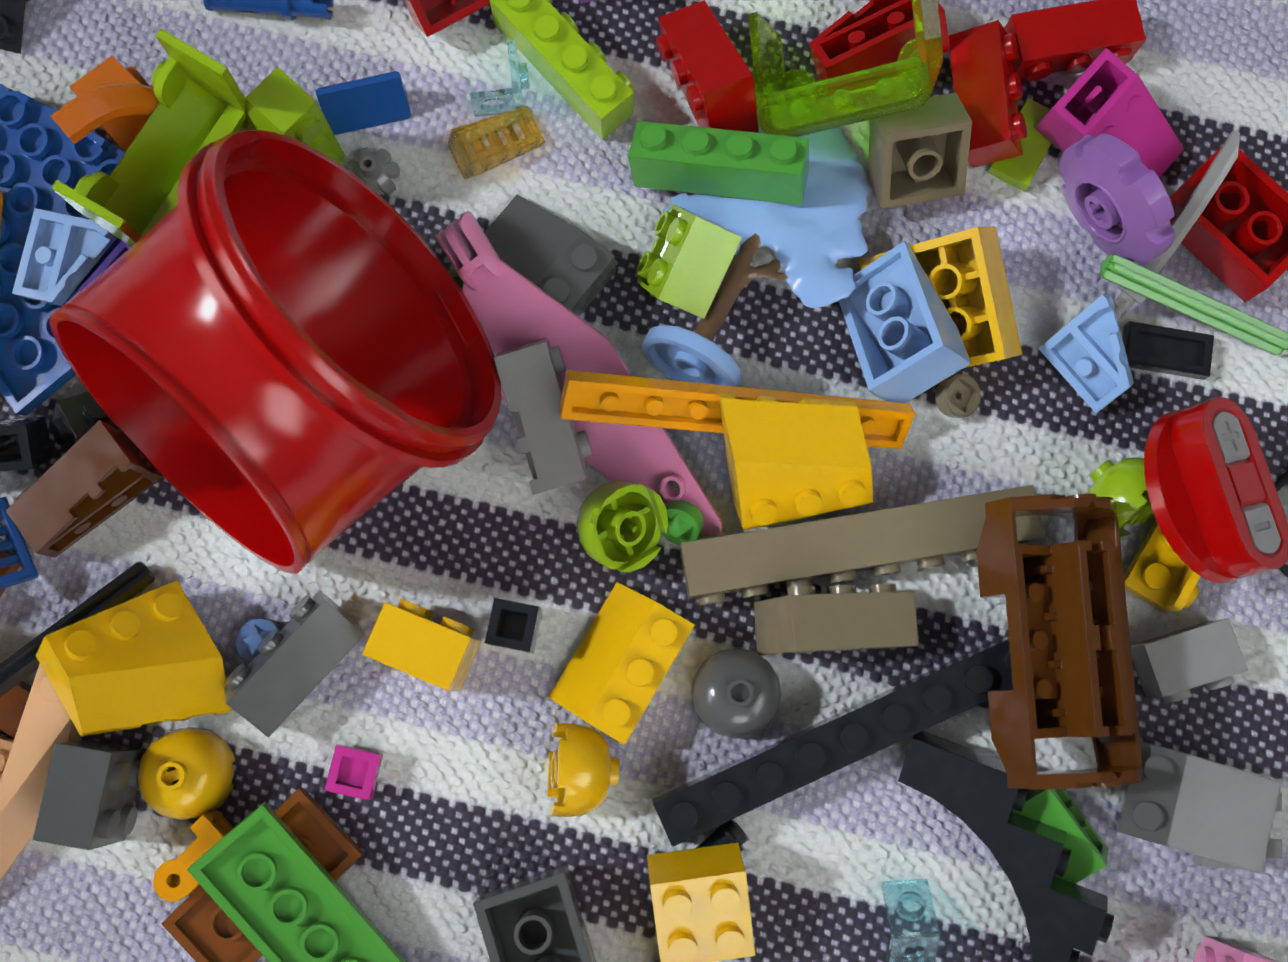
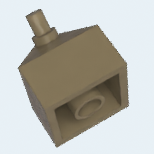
M907 77L891 79L890 87L893 102L870 107L868 182L880 208L964 195L972 120L958 95L950 93L914 99L909 96Z

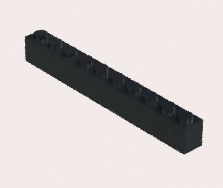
M1009 634L653 798V805L671 846L674 847L986 702L988 701V691H1007L1013 689Z

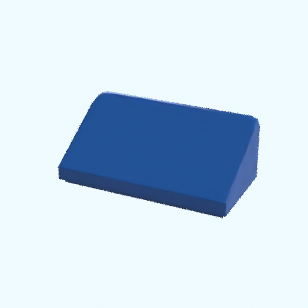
M399 71L321 87L315 90L322 113L334 135L411 118L412 115L407 92Z

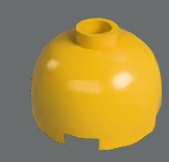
M555 723L552 729V736L560 737L558 750L549 751L547 797L557 798V802L550 806L549 815L556 817L583 816L596 810L605 801L609 785L617 786L619 780L618 757H610L608 742L601 733L591 727L573 723Z
M187 727L169 731L152 742L141 757L138 770L139 791L147 805L161 816L179 820L201 817L203 814L212 812L220 807L232 792L234 786L232 784L234 776L233 762H235L234 754L227 742L212 730Z

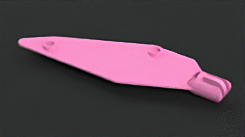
M467 211L458 220L446 226L445 230H441L435 235L438 243L463 281V293L486 333L494 356L499 352L548 338L550 347L559 346L566 371L575 370L632 376L613 344L606 336L500 259L472 212ZM566 371L559 373L562 385H564ZM501 385V395H502V397L504 398V400H505V402H506V399H505V396H504V392H503V389H502V385ZM574 420L577 432L586 431L593 455L586 457L589 465L611 481H628L644 485L646 488L659 494L665 506L675 500H682L693 504L704 518V528L701 533L713 537L721 532L723 524L720 517L664 428ZM670 480L679 484L680 491H676L671 487Z

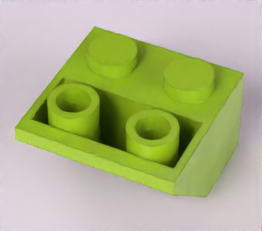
M671 204L669 211H664L657 221L654 232L657 237L651 251H646L639 261L637 283L657 299L705 319L742 237L679 206Z

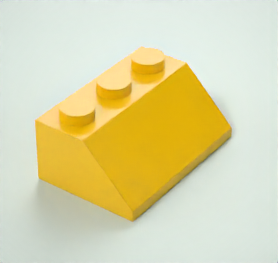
M616 582L548 698L625 745L695 624L658 602Z

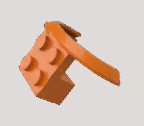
M110 56L69 86L77 97L50 117L73 144H76L101 126L115 145L126 152L159 104V100L154 94V86L152 84L149 85L133 65L125 69L113 56Z

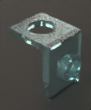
M515 40L507 41L512 88L471 92L470 98L475 117L525 112L522 90L530 89L527 63L519 64ZM490 100L504 101L499 105L483 104L484 102Z
M928 880L883 881L882 893L891 933L888 962H935L940 931ZM911 946H922L925 948L915 954H904L901 952L903 949Z

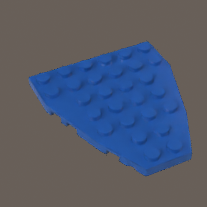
M0 83V188L3 196L0 234V391L16 414L27 416L76 376V373L60 350L50 326L51 314L62 306L12 294L34 208L89 219L55 192L52 186L58 180L74 190L79 180L85 175H92L97 171H102L110 176L125 152L94 131L76 144H73L50 117L58 109L44 105ZM116 238L66 302L70 300L122 240Z

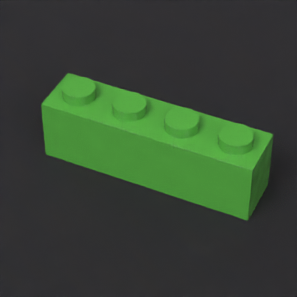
M637 121L628 158L635 187L802 205L809 173V138Z

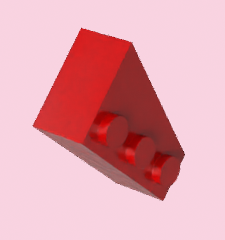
M703 0L658 17L661 35L656 37V45L659 54L664 62L669 61L677 86L681 87L698 126L759 133L753 74L706 1Z
M869 0L870 2L854 15L848 11L809 43L817 79L834 106L950 50L945 10L937 0Z

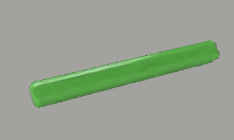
M1109 254L1100 265L1099 275L1116 285L1272 355H1281L1284 350H1288V332L1117 254Z

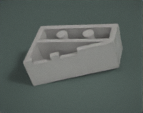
M544 338L497 353L494 356V361L508 410L513 415L520 439H517L520 452L526 455L533 480L529 481L533 495L586 479V457L593 456L586 431L577 432L574 420L560 418L559 404L563 385L559 373L565 372L566 368L559 346L550 347L548 338Z

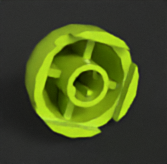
M1125 458L1116 464L1107 460L1091 474L1090 479L1094 484L1088 493L1096 494V497H1113L1116 501L1120 540L1130 535L1124 529L1126 525L1130 524L1133 526L1138 522L1143 525L1154 515L1145 483L1144 458Z
M615 480L597 487L585 498L577 518L579 541L586 553L609 569L628 573L644 568L657 556L661 547L656 546L660 540L661 532L667 534L668 529L667 508L660 495L642 484Z

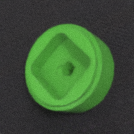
M675 500L669 502L666 505L668 516L667 534L662 532L661 534L668 541L677 545L696 541L704 528V518L701 512L693 504L686 501Z

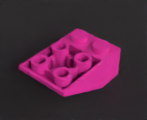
M1107 48L1104 49L1035 127L1040 134L1061 152H1064L1068 147L1088 134L1093 138L1101 133L1117 137L1139 153L1142 163L1149 170L1153 169L1159 178L1184 150L1139 75Z

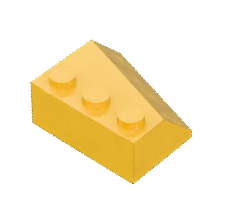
M996 226L975 227L910 245L958 328L971 362L966 367L1023 355ZM887 252L859 259L857 262L861 269H863Z
M719 393L731 496L743 531L873 503L872 466L855 401L803 398L797 403L776 401L775 396L758 395L757 400L736 399L732 393Z
M178 580L45 635L36 653L39 663L80 736L139 728L142 724L168 720L177 722L189 720L194 716L214 714L216 716L232 712V708L226 704L224 690L227 686L225 685L226 675L222 656Z

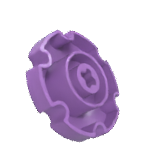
M1101 133L1095 138L1088 134L1063 152L1059 162V172L1065 182L1061 186L1064 198L1081 228H1084L1091 235L1095 245L1107 255L1117 254L1144 266L1172 246L1176 233L1169 221L1175 216L1170 198L1153 169L1149 170L1142 163L1140 155L1135 149L1117 137Z

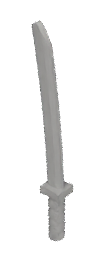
M1232 131L1204 177L1171 224L1176 233L1172 246L1143 267L1159 273L1183 241L1236 161L1240 143L1239 131ZM1118 286L1117 288L1122 292L1113 301L1118 322L1135 302L1142 304L1147 298Z

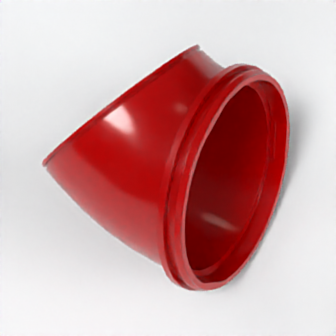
M246 130L226 135L201 148L189 160L181 173L177 191L178 204L104 272L62 305L60 309L53 312L50 316V326L60 350L80 381L113 423L148 462L196 509L235 542L267 564L281 571L294 574L300 572L305 565L310 563L345 530L422 467L443 468L452 466L474 453L483 443L484 438L491 431L496 421L501 405V382L490 342L463 291L424 239L387 201L348 169L311 146L275 132Z

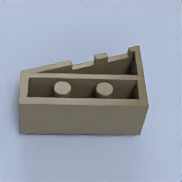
M894 583L869 585V592L856 593V585L829 586V594H815V586H796L787 588L788 596L753 603L756 648L759 655L919 646L914 591L896 592V584Z

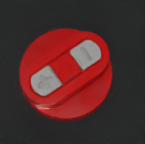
M1216 397L1189 408L1172 411L1161 416L1152 426L1146 441L1144 475L1149 501L1156 521L1174 552L1196 574L1216 583H1232L1243 577L1281 568L1288 560V522L1258 437L1244 411L1233 401L1224 397Z

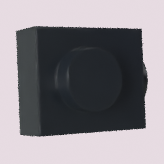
M89 392L57 401L53 420H50L51 432L59 445L65 444L68 450L99 420L119 430Z

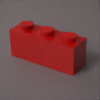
M1093 0L1012 14L1004 27L1008 34L1013 33L1018 43L1019 58L1013 60L1014 72L1019 74L1020 79L1027 78L1028 81L1041 80L1051 73L1067 71L1068 74L1084 72L1105 48L1126 64L1133 59L1134 55L1147 40L1136 0Z
M999 20L949 35L954 93L958 95L972 120L968 163L975 168L1023 155L1021 139L1027 137V127L1023 114L1018 111L1017 99L1023 97V87L1019 74L1014 72L1013 60L1019 58V48L1015 35L1013 33L1008 34Z

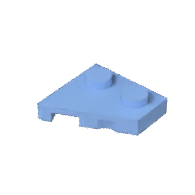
M34 208L12 294L62 306L117 237L90 219Z
M1107 291L1038 348L1095 413L1099 412L1134 384L1112 297Z

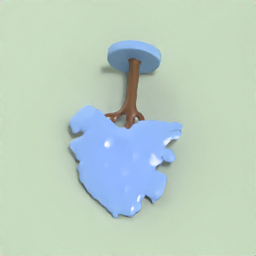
M803 105L788 110L785 113L784 120L773 128L765 121V113L757 114L759 133L809 138V173L802 205L696 193L688 196L686 192L670 198L671 204L741 236L742 239L739 244L740 249L736 255L734 254L705 319L701 318L695 332L679 326L662 324L652 327L641 346L645 358L668 379L739 387L742 381L740 367L713 340L725 322L741 290L753 279L768 277L787 281L793 293L801 299L803 305L809 308L827 306L840 299L848 298L855 288L853 270L849 267L837 268L835 263L842 258L860 257L864 253L866 254L868 250L865 238L861 232L863 224L858 220V217L867 209L866 198L869 194V186L865 183L866 176L863 172V166L858 162V154L851 150L848 139L841 132V127L836 121L834 113L829 112L827 115H822L812 107ZM671 204L665 207L663 211H669ZM767 246L775 252V259L769 264L757 267L750 266L756 251L761 247ZM780 269H783L785 274L779 273L778 271Z

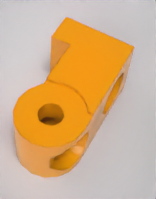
M217 810L203 814L190 827L198 838L178 857L166 861L156 870L153 878L154 889L162 899L171 902L182 900L186 896L191 895L200 886L187 871L188 867L233 829L230 823Z

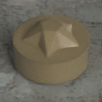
M966 374L951 375L938 384L935 392L938 409L944 415L953 418H964L972 415L978 408L981 399L978 383L974 378Z

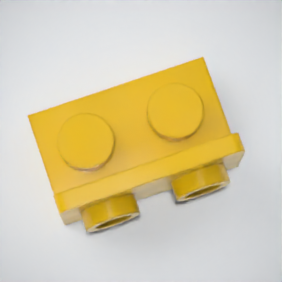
M1155 519L1124 574L1126 591L1159 611L1169 613L1186 609L1194 602L1200 589L1196 584L1201 576L1191 570L1178 557L1167 542Z

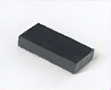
M1128 321L1124 325L1122 339L1130 368L1200 380L1210 377L1214 335Z

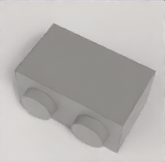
M1229 618L1207 621L1131 645L1132 660L1145 697H1163L1164 703H1173L1192 697L1190 689L1204 684L1206 690H1214L1234 684L1233 675L1248 671Z

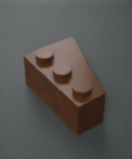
M99 420L30 488L23 491L6 512L35 553L56 558L163 479V476L120 430Z

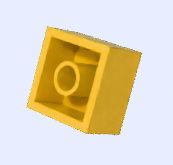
M402 598L398 607L385 602L362 655L447 691H461L482 643L472 638L475 629L443 616L440 624L430 620L434 613L433 611Z
M738 842L647 855L660 962H716L755 956L746 870Z

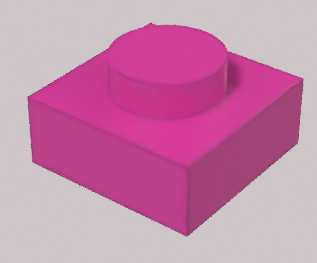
M341 744L336 745L324 791L368 801L372 800L383 754Z

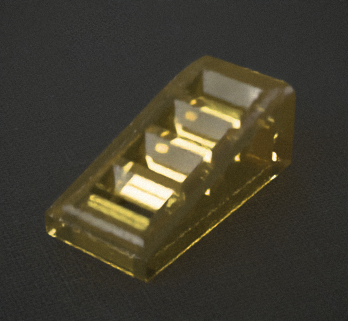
M524 106L451 129L448 147L463 178L468 179L543 146L545 140L528 106ZM518 123L525 137L524 139L519 140L512 125ZM499 131H503L509 144H503L498 134ZM487 138L492 149L487 150L482 139ZM469 145L472 146V148H473V150H474V152H475L474 155H473V153H472V151H471Z

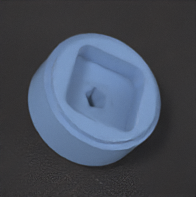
M261 618L246 622L240 628L236 637V647L241 657L251 662L260 653L257 648L262 640L274 629L280 632L282 630L280 626L271 620Z

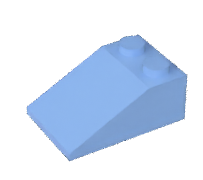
M903 241L853 275L855 288L848 298L840 299L839 303L869 392L885 401L906 403L971 364L957 326L908 243Z

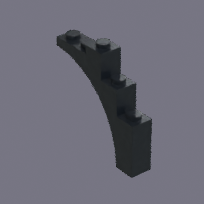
M925 731L913 735L898 781L936 800L963 820L990 849L1010 880L1025 916L1032 950V962H1078L1080 951L1093 955L1098 940L1104 943L1107 942L1112 929L1114 915L1107 913L1108 896L1054 876V874L1064 876L1072 850L1064 847L1066 831L1011 811L1012 809L1022 811L1029 789L1008 788L1007 772L1001 759Z

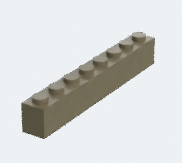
M1028 485L684 542L680 544L679 550L688 600L698 598L699 606L716 604L726 601L725 593L742 591L743 598L758 597L770 594L768 586L785 583L786 588L813 586L812 579L827 576L830 577L831 584L857 579V571L873 569L874 576L889 575L901 572L900 564L917 562L918 569L944 565L943 557L959 554L961 562L977 560L976 551L986 519L985 503L1008 497L1035 495L1034 486ZM1040 515L1016 516L1018 544L1030 545V542L1044 538Z

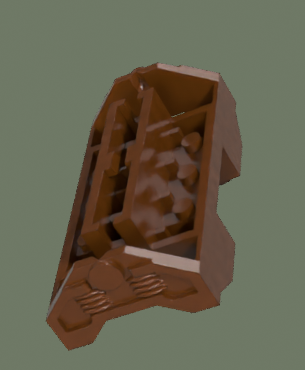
M1088 493L1067 497L1065 495L1053 494L1019 496L986 502V519L976 552L980 597L1006 598L1013 690L988 691L991 739L1007 772L1008 788L1076 789L1092 786L1118 787L1124 786V784L1143 782L1116 501L1113 497H1096V494ZM1016 516H1069L1074 519V541L1055 545H1020L1017 540ZM1092 737L1097 767L1093 769L1037 772L1034 739Z

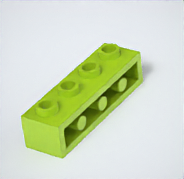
M489 0L494 24L602 140L634 115V87L630 80L621 71L615 73L606 64V57L601 49L592 41L587 43L578 34L579 30L573 19L566 12L560 14L551 5V0Z

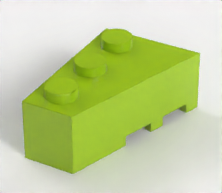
M278 66L245 97L247 130H264L291 137L320 151L339 164L346 157L317 101Z

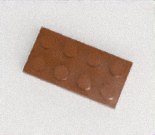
M303 787L298 788L275 811L336 882L365 854ZM201 885L161 923L196 962H257L263 956Z

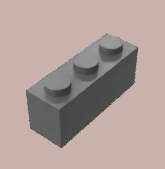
M321 590L312 598L309 595L302 598L290 613L292 619L280 632L277 629L272 630L259 644L257 650L260 653L248 666L244 663L237 666L225 681L227 686L224 690L226 704L268 738L365 636L360 624Z

